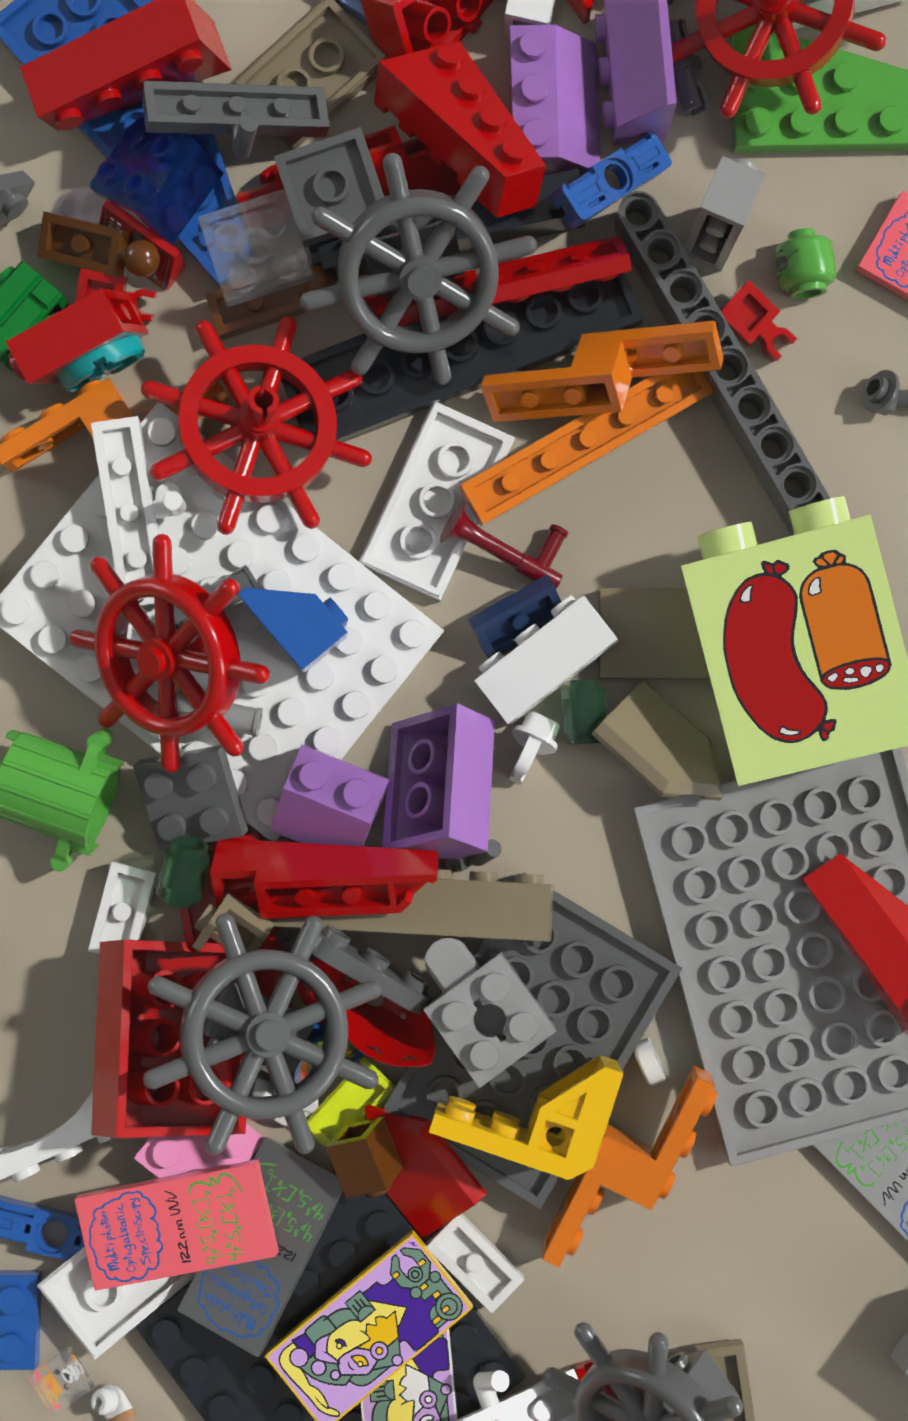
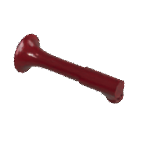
M462 501L448 519L439 542L443 543L446 539L452 538L465 540L510 565L515 571L534 582L547 575L555 588H557L563 575L550 567L569 533L564 528L551 524L549 533L535 559L525 552L521 553L474 524L466 514L465 501Z

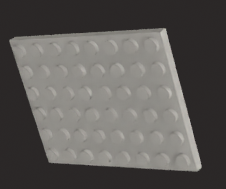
M901 748L738 786L737 780L720 785L722 793L720 801L703 800L701 796L680 795L678 798L672 797L632 808L672 958L675 964L682 967L678 980L702 1069L711 1073L715 1083L713 1090L717 1091V1098L713 1109L728 1164L734 1167L908 1120V1035L903 1032L801 880L802 877L838 853H841L908 905V771Z

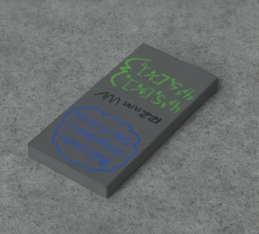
M269 1137L264 1138L253 1160L259 1159L278 1244V1254L272 1258L196 1272L177 1309L178 1312L256 1357L262 1356L343 1192L336 1173Z

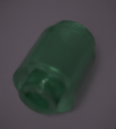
M596 679L569 681L570 689L561 690L563 733H567L568 745L600 743L592 733L607 717L606 688H597Z
M178 836L172 839L171 846L165 848L156 893L167 906L176 909H187L202 900L211 857L208 854L209 846L204 841L193 837Z

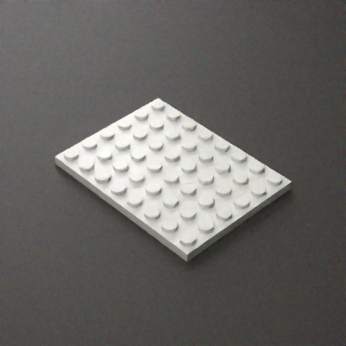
M159 402L140 423L148 473L154 463L182 450L178 434V415ZM220 452L213 456L227 469L234 470L236 462L225 453ZM192 467L162 481L154 480L149 473L153 500L163 499L167 492L176 491L186 502V510L183 514L156 519L158 533L168 535L172 542L173 574L190 579L200 586L207 582L211 586L246 565L260 589L316 594L322 602L331 597L349 619L344 627L348 632L346 639L307 672L303 673L242 600L224 610L235 632L241 661L264 665L270 672V678L264 684L240 681L233 704L263 708V717L257 737L235 732L243 742L244 750L239 756L233 757L227 754L246 822L268 840L276 841L280 834L270 831L284 785L301 744L342 759L444 630L318 528H306L296 511L283 500L267 503L243 502L234 532L230 535H223L217 529V522L225 495L207 485ZM98 475L0 594V627L104 709L112 701V698L101 679L95 651L76 648L69 642V634L74 630L96 631L100 612L110 597L90 569L91 560L95 557H104L115 570L100 476ZM155 605L143 606L142 608L155 624ZM129 623L127 639L144 642ZM129 658L136 675L140 671L136 659ZM190 671L206 692L209 674ZM155 681L147 692L159 702L158 681ZM125 714L118 720L161 754L160 735L141 728ZM205 728L190 735L179 737L180 752L220 745L210 731H205Z

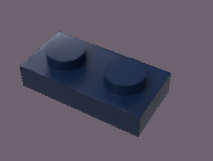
M545 575L468 618V621L483 652L489 659L500 651L502 653L517 645L515 638L536 623L541 629L555 617L551 614V610L561 603V600L553 582Z

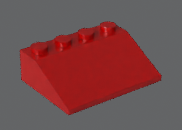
M146 940L100 942L91 1135L110 1138L209 1135L221 1107L209 1100L194 1084L190 1076L157 1089H149L143 1082V1077L148 1070L182 1057L180 1023L184 1009L152 995L148 990V983L153 977L161 976L193 990L199 980L211 968L227 958L221 944L205 943L200 952L192 948L194 942ZM203 1034V1045L207 1047L210 1036ZM245 1053L211 1066L217 1078L229 1089ZM238 1117L231 1134H246L245 1117Z

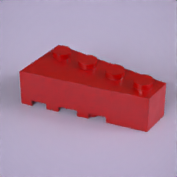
M460 41L379 61L374 105L384 114L390 111L399 119V128L410 138L417 136L430 148L429 156L440 166L444 164L451 167L458 174L457 182L461 186L474 167L484 166L487 168L489 180L477 200L489 212L498 218L536 206L546 164Z

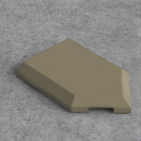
M644 680L593 731L592 735L660 797L678 798L680 795L701 796L703 800L720 801L722 799L712 741Z

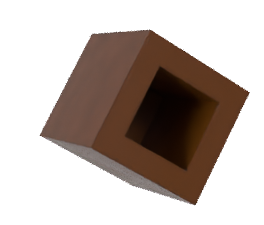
M384 1116L344 1125L325 1147L346 1198L365 1195L367 1198H375L385 1194L391 1189L392 1182L404 1167Z

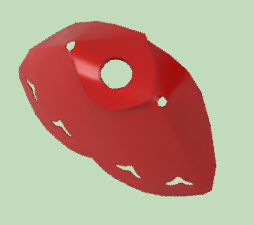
M319 958L309 960L326 975L330 974L328 977L339 993L361 984L353 978L346 982V974ZM299 981L297 989L304 1005L308 1006L317 1002L310 990L309 997L307 996L306 988ZM384 997L382 1004L377 1007L371 1006L366 1002L346 1011L348 1040L363 1054L381 1063L398 1067H420L432 1064L436 1047L432 1023L425 1012L422 1015L415 1014ZM402 1013L406 1014L405 1019H401ZM367 1046L379 1048V1051H380L383 1055L379 1054V1053H378L376 1050H374V1049L368 1048ZM407 1056H411V1057H413V1058H415V1059H419V1060H413V1059L400 1060V1059L406 1058Z

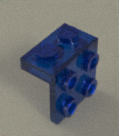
M140 117L126 129L123 138L108 159L99 166L96 175L90 182V188L97 195L135 213L149 229L173 245L224 172L193 138L181 133L146 132L145 117Z

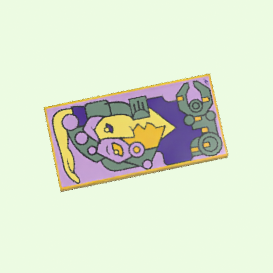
M412 1230L269 1348L265 1353V1357L315 1421H338L472 1310L473 1304L416 1232Z

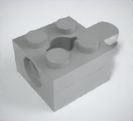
M455 937L440 938L429 947L425 956V967L442 990V993L430 1001L423 1010L479 1088L557 1032L555 1025L501 951H498L479 965L466 945Z

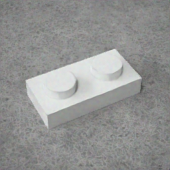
M116 861L111 862L88 948L89 952L99 954L100 942L141 940L159 872Z
M463 1214L443 1225L426 1242V1246L431 1253L491 1313L525 1280L524 1275Z

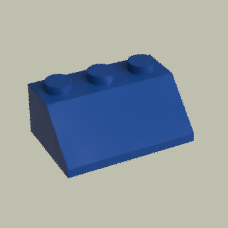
M244 588L238 593L245 605L303 673L307 672L347 637L348 632L344 627L349 619L331 597L322 602L316 594Z

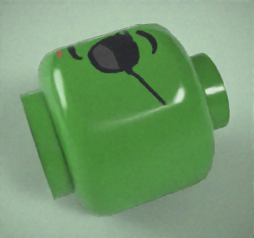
M802 228L790 232L788 240L782 242L775 249L778 286L782 291L790 293L792 299L802 300L821 296L827 292L826 287L834 282L836 268L832 241L825 236L816 235L814 229Z

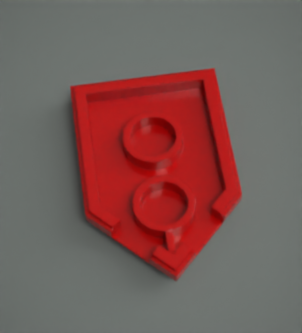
M367 1104L364 1120L384 1116L404 1165L392 1182L391 1189L386 1194L420 1238H424L472 1208L487 1194L486 1190L447 1141L441 1136L429 1133L431 1125L429 1119L410 1115L409 1118L386 1113L385 1108Z

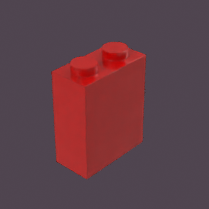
M100 288L7 340L6 344L11 352L8 356L9 362L19 378L22 380L26 379L28 384L60 383L57 378L58 373L77 359L121 338L132 335H139L142 338L149 334L128 292Z

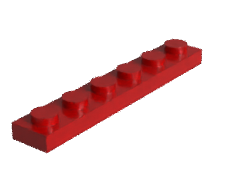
M617 235L498 264V286L492 304L504 301L521 302L533 294L545 291L562 292L571 289L575 284L591 280H612L618 274L632 271L630 254L620 236ZM477 269L456 276L452 282L471 292ZM384 295L364 297L367 304L379 316H381L391 298ZM433 296L438 319H441L442 316L453 314L458 309V307L441 297ZM412 300L398 325L420 323L415 300Z

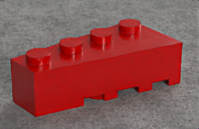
M154 0L20 66L37 117L57 131L77 128L85 121L143 102V81L196 83L232 70L214 20L194 0Z

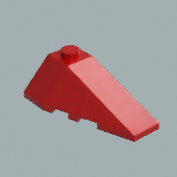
M838 853L802 877L801 880L903 1032L908 1035V905L841 853Z

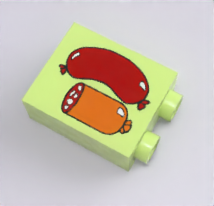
M845 496L823 500L790 510L789 515L795 535L767 543L757 544L752 521L701 534L697 538L703 560L681 565L738 786L908 746V657L871 514L851 520Z

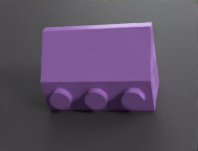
M604 0L602 14H595L594 19L596 43H603L605 56L599 58L598 61L600 86H607L609 101H603L602 104L604 129H611L613 145L636 143L649 131L654 132L659 141H665L677 105L667 0Z
M555 24L510 25L508 45L510 114L546 164L544 176L578 168L581 176L590 167L600 162L597 44Z
M456 703L392 723L388 779H390L386 793L382 847L435 850L438 852V858L457 859L488 852L495 720Z

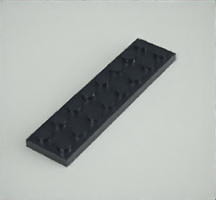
M618 274L616 278L609 281L591 280L575 284L571 289L562 292L545 291L533 294L521 302L504 301L492 304V306L519 322V332L515 336L509 337L481 322L464 339L445 348L451 372V379L445 385H439L434 381L428 353H404L383 346L367 373L361 375L362 382L360 385L332 398L337 415L335 440L343 442L427 409L435 403H442L478 389L485 375L521 372L575 351L582 334L627 330L641 325L644 317L626 274ZM451 314L442 316V318L439 319V321L447 318ZM416 322L403 326L418 327L421 324ZM363 333L300 359L310 365L325 382L348 370H352L351 363L368 336ZM281 378L288 399L301 393L294 385ZM312 409L296 416L300 429L316 433V423Z

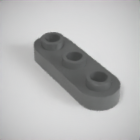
M327 925L324 930L322 929L312 951L314 956L361 984L369 980L377 981L381 985L382 996L415 1014L422 1015L424 1007L432 999L431 995L426 991L429 984L424 979L408 970L401 975L389 968L390 961L371 948H366L364 953L349 944L351 939L345 933L331 925Z

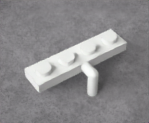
M138 416L91 423L115 572L124 584L153 574L152 541L159 534L156 519L178 516L186 510V502L176 491L167 492L163 499L153 500L141 424ZM145 598L140 603L141 607L154 605V598Z
M574 1369L563 1371L577 1379ZM504 1371L477 1373L473 1379V1385L481 1409L455 1420L577 1421L575 1400L547 1386L544 1381H540L499 1400L496 1392L506 1390L509 1385V1377Z

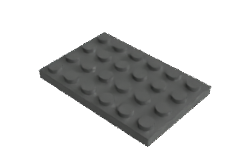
M554 891L552 936L550 942L484 938L474 954V958L481 965L498 951H501L555 1025L557 1032L479 1088L433 1024L432 1029L436 1049L432 1064L420 1067H407L383 1108L389 1114L406 1118L414 1115L432 1121L438 1099L448 1102L449 1096H455L476 1105L474 1111L490 1117L493 1116L494 1111L512 1115L520 1119L519 1126L526 1129L537 1094L596 1056L602 1055L617 1060L621 1069H624L680 974L682 967ZM552 1127L548 1132L558 1134L562 1129ZM444 1138L464 1163L538 1209L542 1208L559 1179L558 1176Z

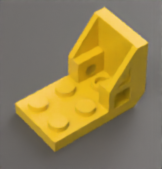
M602 1055L596 1056L537 1094L526 1129L520 1127L521 1120L512 1115L494 1111L493 1116L490 1117L474 1111L476 1105L468 1100L455 1096H449L448 1102L438 1099L429 1133L570 1180L594 1168L624 1072L617 1060ZM552 1127L562 1129L558 1134L548 1132Z

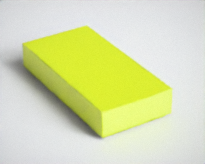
M366 1055L357 1064L377 1073L378 1084L376 1087L365 1089L343 1079L314 1113L306 1119L312 1136L324 1147L330 1143L344 1125L364 1121L367 1104L381 1108L397 1085Z

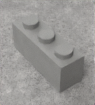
M722 156L684 245V249L690 259L722 271L745 225L766 176L765 173L757 171L753 163L742 158L729 159Z

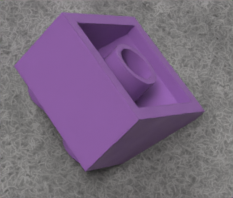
M301 744L284 785L270 831L300 843L363 846L390 779Z

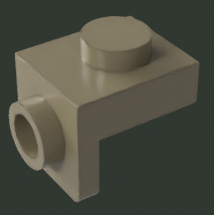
M228 893L218 908L209 903L194 925V928L201 933L192 945V948L200 952L209 938L222 945L215 921L223 913L233 916L246 951L258 950L275 923L269 919H261L260 913Z

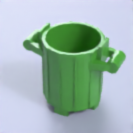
M101 728L88 737L86 753L30 733L10 730L5 738L13 742L7 753L0 760V819L58 839L55 855L52 856L50 864L54 870L64 871L76 861L78 852L90 856L98 849L99 844H96L95 841L108 818L120 780V766H123L125 761L107 755L109 745L114 740V734L108 728Z

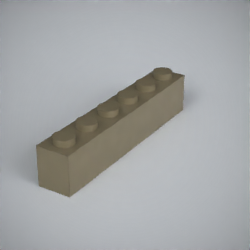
M438 869L437 881L433 884L427 882L413 895L412 903L402 913L318 917L323 922L322 929H325L327 925H331L339 930L550 942L552 936L554 885L543 884L544 875L516 874V882L514 883L497 882V873L470 871L469 880L451 879V870ZM308 917L270 918V921L275 923L274 926L302 928Z

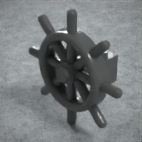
M389 153L383 159V167L390 195L379 199L366 208L353 223L324 207H317L313 210L311 214L313 223L343 241L337 266L339 284L304 293L300 297V306L306 311H313L344 303L351 319L368 336L351 363V369L356 375L367 373L384 346L404 353H428L434 381L439 385H445L451 379L445 348L464 339L481 322L509 337L515 336L519 332L520 325L516 319L492 306L498 286V263L533 254L537 249V242L532 236H523L493 244L483 222L471 210V207L489 180V171L484 166H476L472 169L454 198L433 190H409L401 157L396 153ZM458 228L474 246L473 250L460 253L456 236ZM364 253L370 276L358 279L360 261ZM477 269L471 292L452 282L456 276L465 274V271ZM384 295L391 298L381 316H379L367 304L364 297ZM433 296L441 297L458 307V309L447 318L439 321ZM412 300H415L421 326L398 325Z
M228 913L220 914L216 918L215 925L227 956L226 959L211 968L199 980L193 990L161 976L153 977L148 983V990L152 995L184 1009L180 1023L182 1057L148 1070L143 1077V1082L147 1088L157 1089L190 1076L198 1089L209 1100L221 1107L205 1143V1148L211 1155H219L223 1152L239 1116L260 1120L285 1117L296 1150L301 1154H308L314 1149L315 1142L303 1109L323 1095L336 1076L365 1089H373L378 1084V1075L375 1071L345 1058L348 1045L346 1011L378 998L382 990L381 985L375 980H369L339 993L329 977L320 968L308 961L323 928V922L317 916H310L305 920L291 953L270 949L246 951L233 916ZM253 971H282L270 998L261 995ZM301 981L311 991L317 1002L295 1010L288 1007L298 982ZM320 1021L324 1022L322 1048L307 1041L314 1024ZM203 1034L210 1036L207 1047L203 1045ZM245 1053L229 1089L217 1078L211 1066ZM298 1060L313 1065L314 1067L307 1076L294 1086L290 1072L293 1073ZM260 1069L269 1073L276 1095L264 1097L248 1096Z
M581 1322L576 1325L574 1335L594 1364L581 1381L555 1367H549L543 1373V1381L547 1386L575 1400L577 1421H725L739 1416L743 1411V1403L739 1395L706 1349L688 1355L684 1352H679L667 1360L669 1342L666 1335L661 1332H655L650 1336L648 1353L634 1349H618L609 1352L592 1326L587 1322ZM609 1384L619 1400L604 1393L605 1385Z

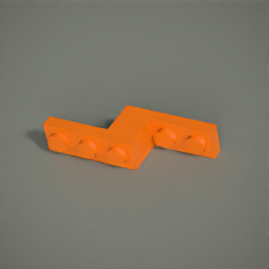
M715 321L587 333L581 335L571 367L485 375L480 387L493 422L622 412L632 378L721 370L724 358Z
M110 378L104 381H91L78 391V397L65 405L58 403L45 409L39 416L40 420L28 428L19 427L5 434L1 438L0 463L11 473H14L85 428L88 429L93 437L91 423L134 417V414ZM220 382L216 383L205 395V398L223 404L230 401ZM164 404L176 415H179L178 408ZM152 406L150 409H148V410L145 412V414H144L145 417H146V416L148 415V413L153 409L154 406Z
M695 1065L693 1066L653 1146L607 1124L594 1168L574 1178L542 1242V1260L559 1268L566 1254L570 1256L575 1254L583 1237L584 1230L580 1229V1226L586 1214L588 1213L593 1216L602 1201L604 1189L600 1188V1186L651 1211L658 1198L664 1200L668 1196L675 1180V1173L672 1170L679 1156L682 1158L688 1156L696 1139V1132L693 1129L700 1115L707 1117L716 1101L717 1091L713 1090L715 1083L711 1073Z

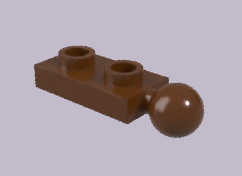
M43 211L37 257L111 276H124V269L126 267L131 274L137 277H148L156 272L160 264L159 251L151 242L136 240L128 245L130 231Z
M316 265L306 269L302 279L295 281L291 267L288 266L205 293L218 336L222 341L280 322L285 316L295 317L305 314V310L300 306V297L309 291L337 285V278L333 273H324L322 265Z

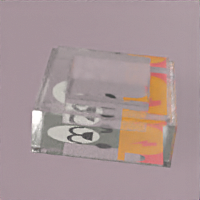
M71 1346L31 1371L27 1376L52 1416L92 1391L95 1386Z

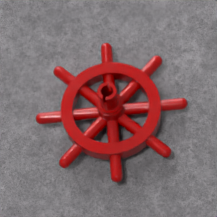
M696 0V20L699 31L671 43L673 62H677L706 48L718 67L733 77L719 108L720 115L725 119H730L737 113L749 84L760 87H778L794 83L805 112L809 115L817 114L821 110L822 102L812 74L831 60L844 41L872 51H880L885 47L887 40L883 33L852 22L855 0H834L831 14L801 4L807 0H733L750 7L718 22L717 7L719 0ZM792 23L821 32V34L802 50ZM756 25L743 55L735 51L724 40ZM775 32L785 58L771 61L760 60L772 33Z
M285 316L280 320L272 346L243 345L227 350L209 321L201 320L196 324L195 332L210 358L190 377L184 391L151 380L144 382L141 386V393L147 399L179 409L178 434L182 450L154 463L149 469L150 476L154 480L162 481L192 467L207 485L225 495L217 522V529L223 535H230L234 532L243 502L267 503L289 498L303 525L306 528L314 529L320 524V517L304 488L318 477L329 457L358 467H367L372 462V456L369 451L335 440L337 415L332 398L360 385L362 376L356 375L352 370H348L324 382L310 365L289 352L297 329V323L291 316ZM246 371L264 372L260 385L252 388L250 392L239 374ZM281 378L294 385L301 393L279 403L277 391ZM222 380L238 408L205 398V395L216 383ZM312 409L316 423V433L283 422ZM198 415L231 425V427L202 440L198 427ZM278 441L309 450L310 453L293 469ZM242 443L233 471L227 469L213 457L224 450ZM260 449L276 476L268 478L251 477Z
M165 534L156 535L152 541L153 574L124 584L104 557L92 559L90 569L110 597L100 612L96 631L74 630L69 634V642L76 648L95 651L101 679L112 698V701L100 712L98 716L99 724L105 728H110L125 714L136 725L151 733L160 735L161 765L163 770L168 773L176 772L180 766L179 737L190 735L208 727L227 754L233 757L239 756L244 750L243 742L224 718V715L235 700L240 681L264 684L269 680L270 672L264 665L241 661L235 632L223 611L238 595L240 591L238 582L235 579H226L209 594L192 580L173 574L172 542L168 535ZM147 597L154 598L155 624L140 605ZM174 606L188 617L179 629H175ZM129 623L144 642L127 639ZM129 658L136 659L140 671L136 675ZM190 671L209 674L206 692ZM155 681H158L159 702L147 692ZM177 687L191 704L194 711H178Z

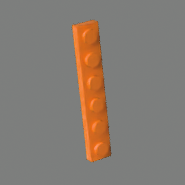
M703 371L650 376L629 388L622 412L581 415L460 484L458 488L480 526H483L706 398L714 390Z

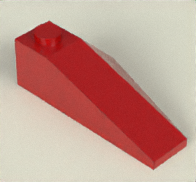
M360 0L371 37L388 59L455 41L461 42L467 33L474 34L482 25L481 15L493 2V0Z

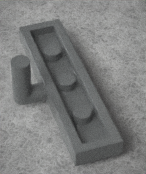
M143 81L142 100L146 132L231 135L233 154L238 159L249 157L255 135L326 137L330 128L324 87Z

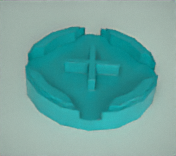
M132 335L111 342L77 359L60 371L57 378L66 391H79L87 383L101 380L102 375L105 374L107 376L114 369L121 372L136 363L144 356L145 349L139 335Z

